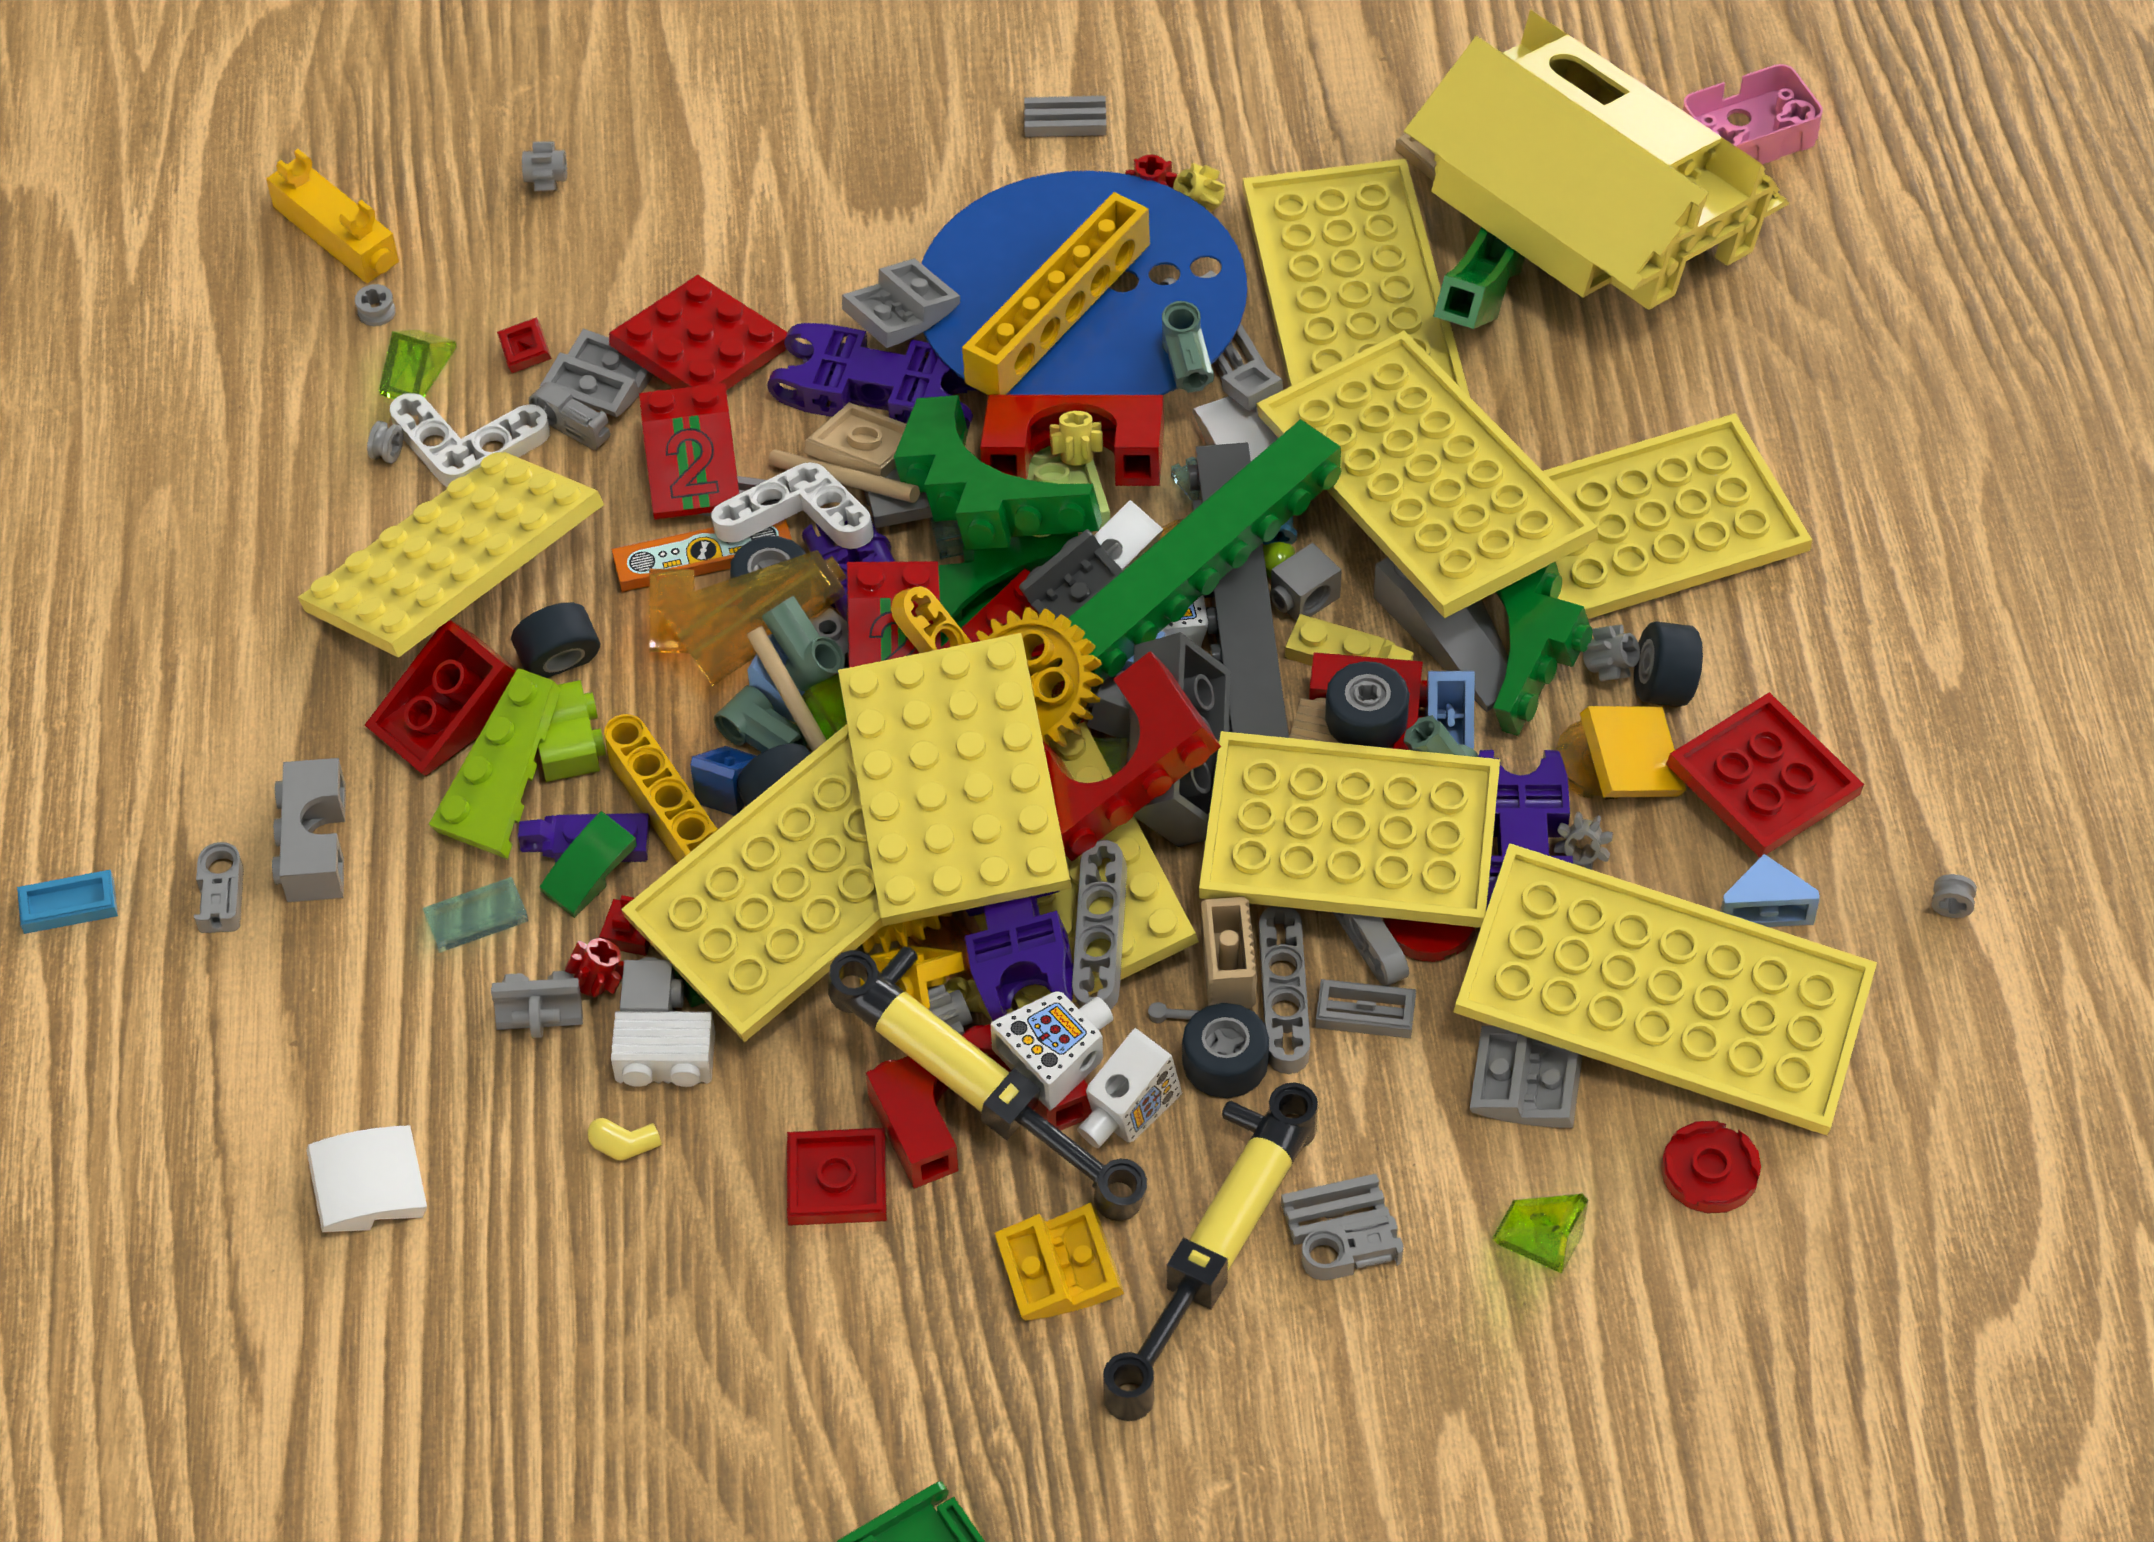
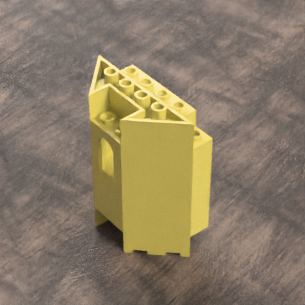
M1531 9L1521 44L1503 53L1476 35L1403 131L1435 153L1434 161L1437 162L1435 166L1436 175L1431 192L1582 298L1610 283L1650 310L1675 296L1686 261L1719 243L1715 258L1727 266L1753 252L1764 218L1789 205L1787 199L1778 193L1780 189L1773 179L1764 173L1765 168L1762 163Z

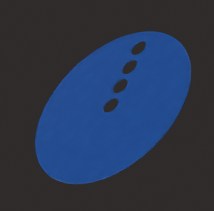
M1067 171L1027 178L994 190L972 202L957 213L933 239L921 264L960 295V304L946 317L923 333L938 357L955 374L965 380L962 347L1094 211L1115 192L1149 208L1150 245L1125 270V272H1130L1138 278V285L1128 292H1117L1109 287L1006 395H1165L1178 388L1168 353L1162 347V312L1164 308L1176 301L1190 302L1200 311V326L1212 364L1232 341L1245 311L1247 275L1240 251L1227 229L1206 208L1179 191L1155 181L1144 180L1133 175L1104 171ZM1208 257L1217 260L1221 264L1222 269L1214 277L1201 278L1191 272L1190 266L1195 260ZM1167 264L1176 267L1180 272V277L1172 284L1159 285L1151 281L1149 272L1158 265Z

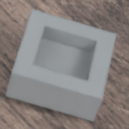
M1257 359L1221 377L1222 391L1248 411L1256 408V403L1283 390L1282 379Z

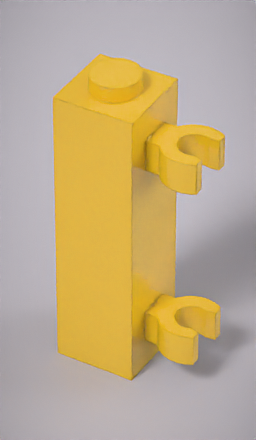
M299 149L294 151L296 159L288 164L282 160L277 162V171L268 176L266 181L272 205L278 212L366 284L387 272L399 262L394 235L375 219L376 214L373 208L363 200L355 203L314 170L311 159Z

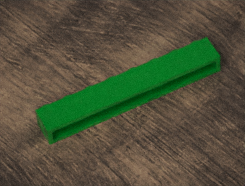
M1300 419L1068 618L1071 621V626L1076 624L1085 631L1083 639L1087 638L1096 646L1089 655H1094L1102 663L1091 673L1097 674L1103 681L1109 676L1117 675L1124 667L1126 661L1134 655V645L1155 640L1158 633L1171 622L1179 621L1185 615L1190 605L1202 595H1208L1216 588L1221 578L1233 568L1241 567L1247 561L1250 553L1263 542L1271 541L1279 532L1280 527L1294 515L1302 514L1309 506L1310 501L1324 489L1332 488L1341 475V446Z

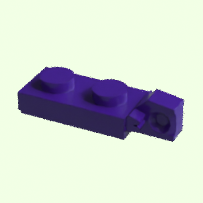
M597 814L546 816L544 820L519 821L518 841L521 852H542L543 856L554 858L556 863L568 846ZM606 814L636 838L637 847L621 862H646L648 860L649 814Z

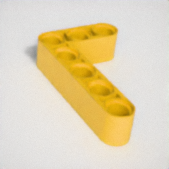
M621 714L609 720L604 728V737L610 765L641 811L649 814L650 824L678 863L718 829L643 721L631 714Z

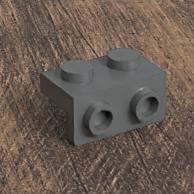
M1087 529L1078 537L1068 540L1061 551L1043 566L1032 570L1026 580L1019 585V589L1038 615L1045 608L1055 614V619L1060 614L1069 618L1123 570Z

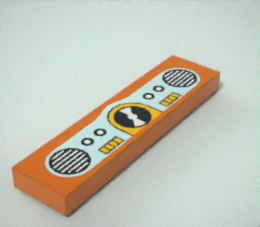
M784 519L738 542L729 543L721 541L717 538L714 527L611 550L621 591L624 592L730 569L731 561L737 550L747 542L763 536H780L790 540L792 538L787 520Z

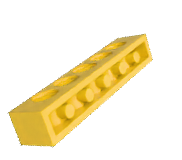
M1113 192L962 347L965 384L987 395H1006L1150 245L1149 208Z

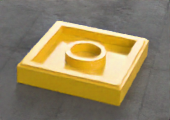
M1588 706L1579 713L1603 797H1678L1686 791L1685 783L1666 765L1670 753L1675 751L1663 707Z

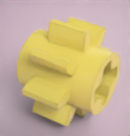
M1191 163L1190 169L1181 171L1176 177L1173 189L1190 197L1208 211H1213L1220 206L1225 193V185L1216 180L1220 171L1210 166H1200L1196 163Z
M1070 411L1062 414L1059 418V425H1050L1051 453L1053 455L1060 454L1062 462L1068 465L1079 466L1091 462L1094 458L1093 451H1103L1101 422L1092 423V416L1083 411Z

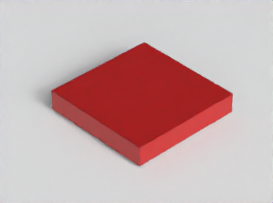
M885 1128L787 1132L788 1226L887 1221Z

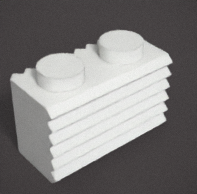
M616 1011L611 1053L615 1081L619 1083L624 1082L634 1087L646 1086L653 1081L657 1083L664 1081L668 1084L672 1082L681 1087H692L700 1082L710 1083L712 1080L715 1027L712 1012Z

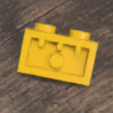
M908 946L917 953L918 959L896 985L929 1010L930 1002L927 987L945 984L947 982L946 976L964 971L962 952ZM896 947L888 952L883 951L869 956L875 961L878 971L881 972L903 947ZM860 978V985L862 986L865 982Z

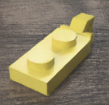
M1302 614L1299 615L1285 646V657L1287 659L1312 666L1314 652L1413 661L1414 652L1396 646L1394 642L1388 639L1385 640L1383 637Z

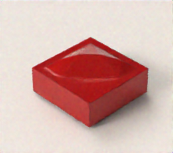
M537 317L497 332L508 368L512 374L552 359L542 326Z

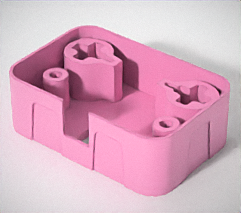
M1773 65L1742 76L1740 94L1723 99L1724 82L1693 92L1684 99L1683 111L1762 164L1800 150L1809 149L1815 146L1816 139H1818L1822 106L1796 71L1788 65ZM1742 113L1747 115L1751 121L1745 126H1736L1731 124L1727 118L1731 114Z

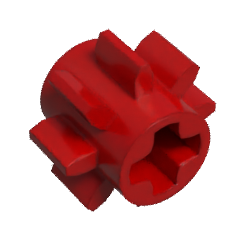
M1153 154L1134 159V170L1125 171L1127 175L1155 181L1173 188L1177 174L1172 173L1171 161H1165L1162 157Z
M596 937L587 945L579 940L567 962L565 972L573 974L574 978L579 979L580 992L585 995L597 997L605 989L614 994L623 977L624 961H620V948L609 940Z

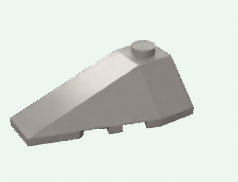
M1388 557L1377 563L1375 566L1374 599L1445 671H1474V700L1486 712L1491 710L1495 705L1504 682L1509 656L1482 599L1444 618Z

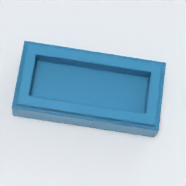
M111 869L17 887L20 925L24 934L118 916L114 877Z

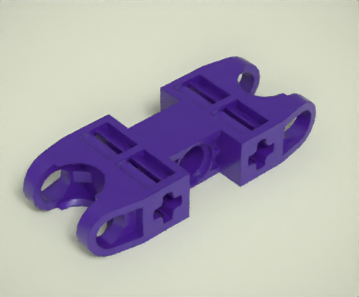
M800 323L788 330L784 342L785 347L792 355L803 359L804 364L789 365L788 368L774 370L767 384L770 394L776 400L803 412L833 417L845 405L852 403L887 410L889 418L905 424L909 420L917 398L952 396L958 393H967L968 390H977L965 384V380L955 374L938 357L928 342L911 340L906 355L868 348L867 334L864 330L820 323ZM844 336L847 337V338H846V341H845V344L842 342L843 339H844ZM795 338L806 339L812 345L800 343ZM926 352H929L928 358H924ZM779 383L794 387L796 390L786 389ZM828 401H831L830 406L827 407ZM960 402L967 429L969 430L973 414L968 406Z
M1480 750L1479 757L1499 759L1494 758V750ZM1544 750L1539 767L1534 772L1526 775L1512 774L1506 771L1500 763L1493 837H1497L1498 856H1491L1486 911L1509 843L1549 856L1548 837L1564 838L1557 830L1560 823L1569 825L1568 776L1558 750ZM1551 856L1573 864V856Z
M1060 891L966 909L969 917L985 913L988 930L966 935L965 940L971 974L992 1021L1007 1015V1009L1011 1008L1014 995L1021 988L1028 985L1038 984L1045 986L1051 993L1055 991L1062 992L1072 1001L1073 960L1067 931L1057 911L1040 915L1037 898Z

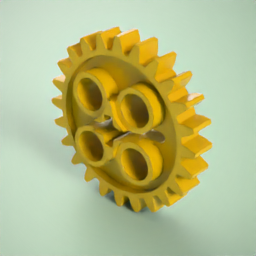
M1026 607L1022 620L1014 612L1008 611L1007 624L1004 626L993 618L991 620L993 633L988 636L978 630L976 632L978 639L983 641L1018 633L1022 634L1042 739L1049 747L1050 741L1053 740L1062 747H1066L1067 742L1064 733L1070 730L1074 734L1080 735L1082 732L1076 723L1079 718L1092 720L1093 718L1091 713L1085 709L1087 703L1100 702V698L1091 692V687L1103 684L1101 677L1091 673V671L1102 665L1097 657L1089 655L1096 646L1087 638L1083 639L1085 631L1076 624L1071 626V621L1062 614L1055 619V614L1045 608L1038 618L1034 610ZM1044 643L1042 655L1037 659L1031 660L1034 648ZM1060 660H1062V664L1059 667H1057ZM1065 681L1063 692L1059 696L1052 698L1051 694L1054 686L1058 682Z

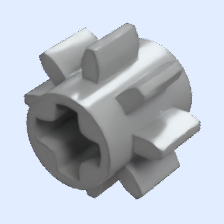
M554 141L533 142V151H523L522 153L524 182H534L535 191L557 190L556 182L567 180L565 150H555Z
M1622 624L1592 629L1594 639H1591V643L1587 646L1588 649L1583 652L1584 663L1588 670L1593 673L1599 672L1600 681L1630 677L1629 667L1637 665L1640 658V648L1635 636L1631 633H1624Z
M1576 812L1574 824L1571 827L1565 823H1560L1557 831L1566 840L1556 843L1554 851L1555 853L1565 852L1566 856H1573V864L1584 865L1585 868L1592 870L1593 862L1596 858L1605 862L1609 860L1610 852L1601 845L1612 841L1613 832H1602L1599 826L1601 822L1600 815L1591 821L1583 819L1582 814ZM1585 835L1589 836L1592 839L1591 845L1587 844L1583 849L1576 846L1577 840L1583 839Z
M943 984L928 989L929 1010L960 1035L964 1034L963 1026L973 1023L961 991L958 989L951 993L946 992Z

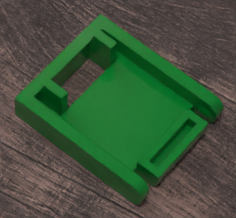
M939 1481L837 1540V1542H985V1540L955 1497L943 1502L948 1497L949 1490L942 1481Z

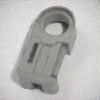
M545 382L529 397V405L540 406L545 410L550 426L592 450H597L610 437V430L605 427L608 423V418L603 411L598 413L572 398L571 393L553 383Z
M226 842L210 844L198 856L196 881L201 893L200 914L194 915V919L201 933L232 932L240 927L244 868L239 852L232 844ZM225 858L233 861V865L226 872L212 873L208 870L211 863L218 859Z
M1385 1215L1322 1228L1309 1233L1302 1244L1301 1263L1303 1269L1309 1276L1315 1279L1331 1280L1354 1275V1268L1358 1269L1392 1262L1394 1259L1397 1266L1400 1265L1403 1259L1404 1247L1401 1238H1397L1398 1227L1395 1218L1391 1215ZM1327 1245L1336 1250L1338 1257L1332 1263L1321 1264L1312 1259L1310 1252L1317 1246Z

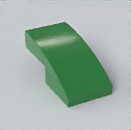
M600 811L557 860L540 885V891L575 918L606 887L605 877L637 847L636 838L608 815Z

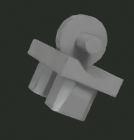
M553 971L548 976V980L529 981V978L522 973L505 974L501 983H492L491 995L494 1003L497 1030L530 1028L532 1038H542L544 1027L583 1025L579 979L574 978L573 974L565 971Z

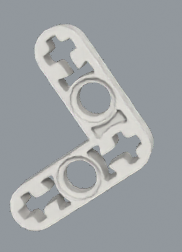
M406 393L400 395L390 405L392 424L402 427L403 440L446 487L453 480L464 477L479 468L481 461L486 456L496 452H506L519 458L542 445L550 435L548 416L545 410L533 404L520 406L463 438H460L432 405L419 394ZM406 413H410L413 416L418 415L420 423L416 426L415 420ZM431 435H439L445 438L443 442L436 446H426L422 443L425 438ZM490 441H499L504 444L500 450L495 452H487L482 449L483 445Z
M812 462L797 465L720 503L713 509L711 514L717 538L729 543L744 540L802 510L842 548L855 549L865 546L872 540L874 535L871 515L868 510L823 466ZM768 500H780L778 503L772 505H761L763 502ZM828 503H840L838 506L832 508H820L822 505Z

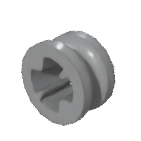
M371 284L357 292L355 305L361 322L369 326H381L393 319L395 304L393 303V295L389 288L380 284ZM379 303L380 306L371 307V304Z
M377 421L369 434L367 444L368 456L375 460L380 459L382 456L385 462L394 463L403 445L402 427L394 424L388 428L387 423Z
M1948 874L1938 877L1934 882L1933 891L1935 894L1932 897L1931 906L1937 913L1946 917H1966L1974 911V898L1977 887L1971 879L1962 875Z

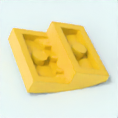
M1091 1202L1048 1221H1045L1039 1213L995 1232L1015 1299L1024 1321L1069 1313L1125 1294L1097 1210Z

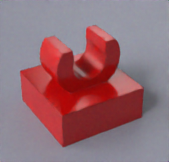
M621 895L620 900L613 899L599 938L611 941L620 948V951L646 956L650 943L624 917L621 910L634 897Z

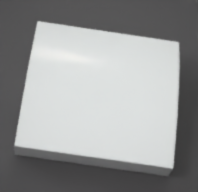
M1230 396L1196 407L1192 411L1207 445L1248 442L1251 461L1278 439L1258 416L1257 407L1248 411Z
M410 1125L360 1130L308 1144L306 1151L322 1232L369 1231L376 1219L423 1218L427 1204Z

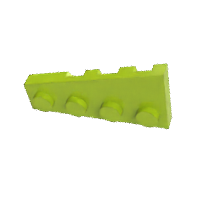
M517 668L429 822V825L437 833L500 857L509 858L513 845L509 841V837L514 823H519L524 809V805L521 803L527 781L533 780L537 768L534 757L538 744L545 742L561 690L553 680Z

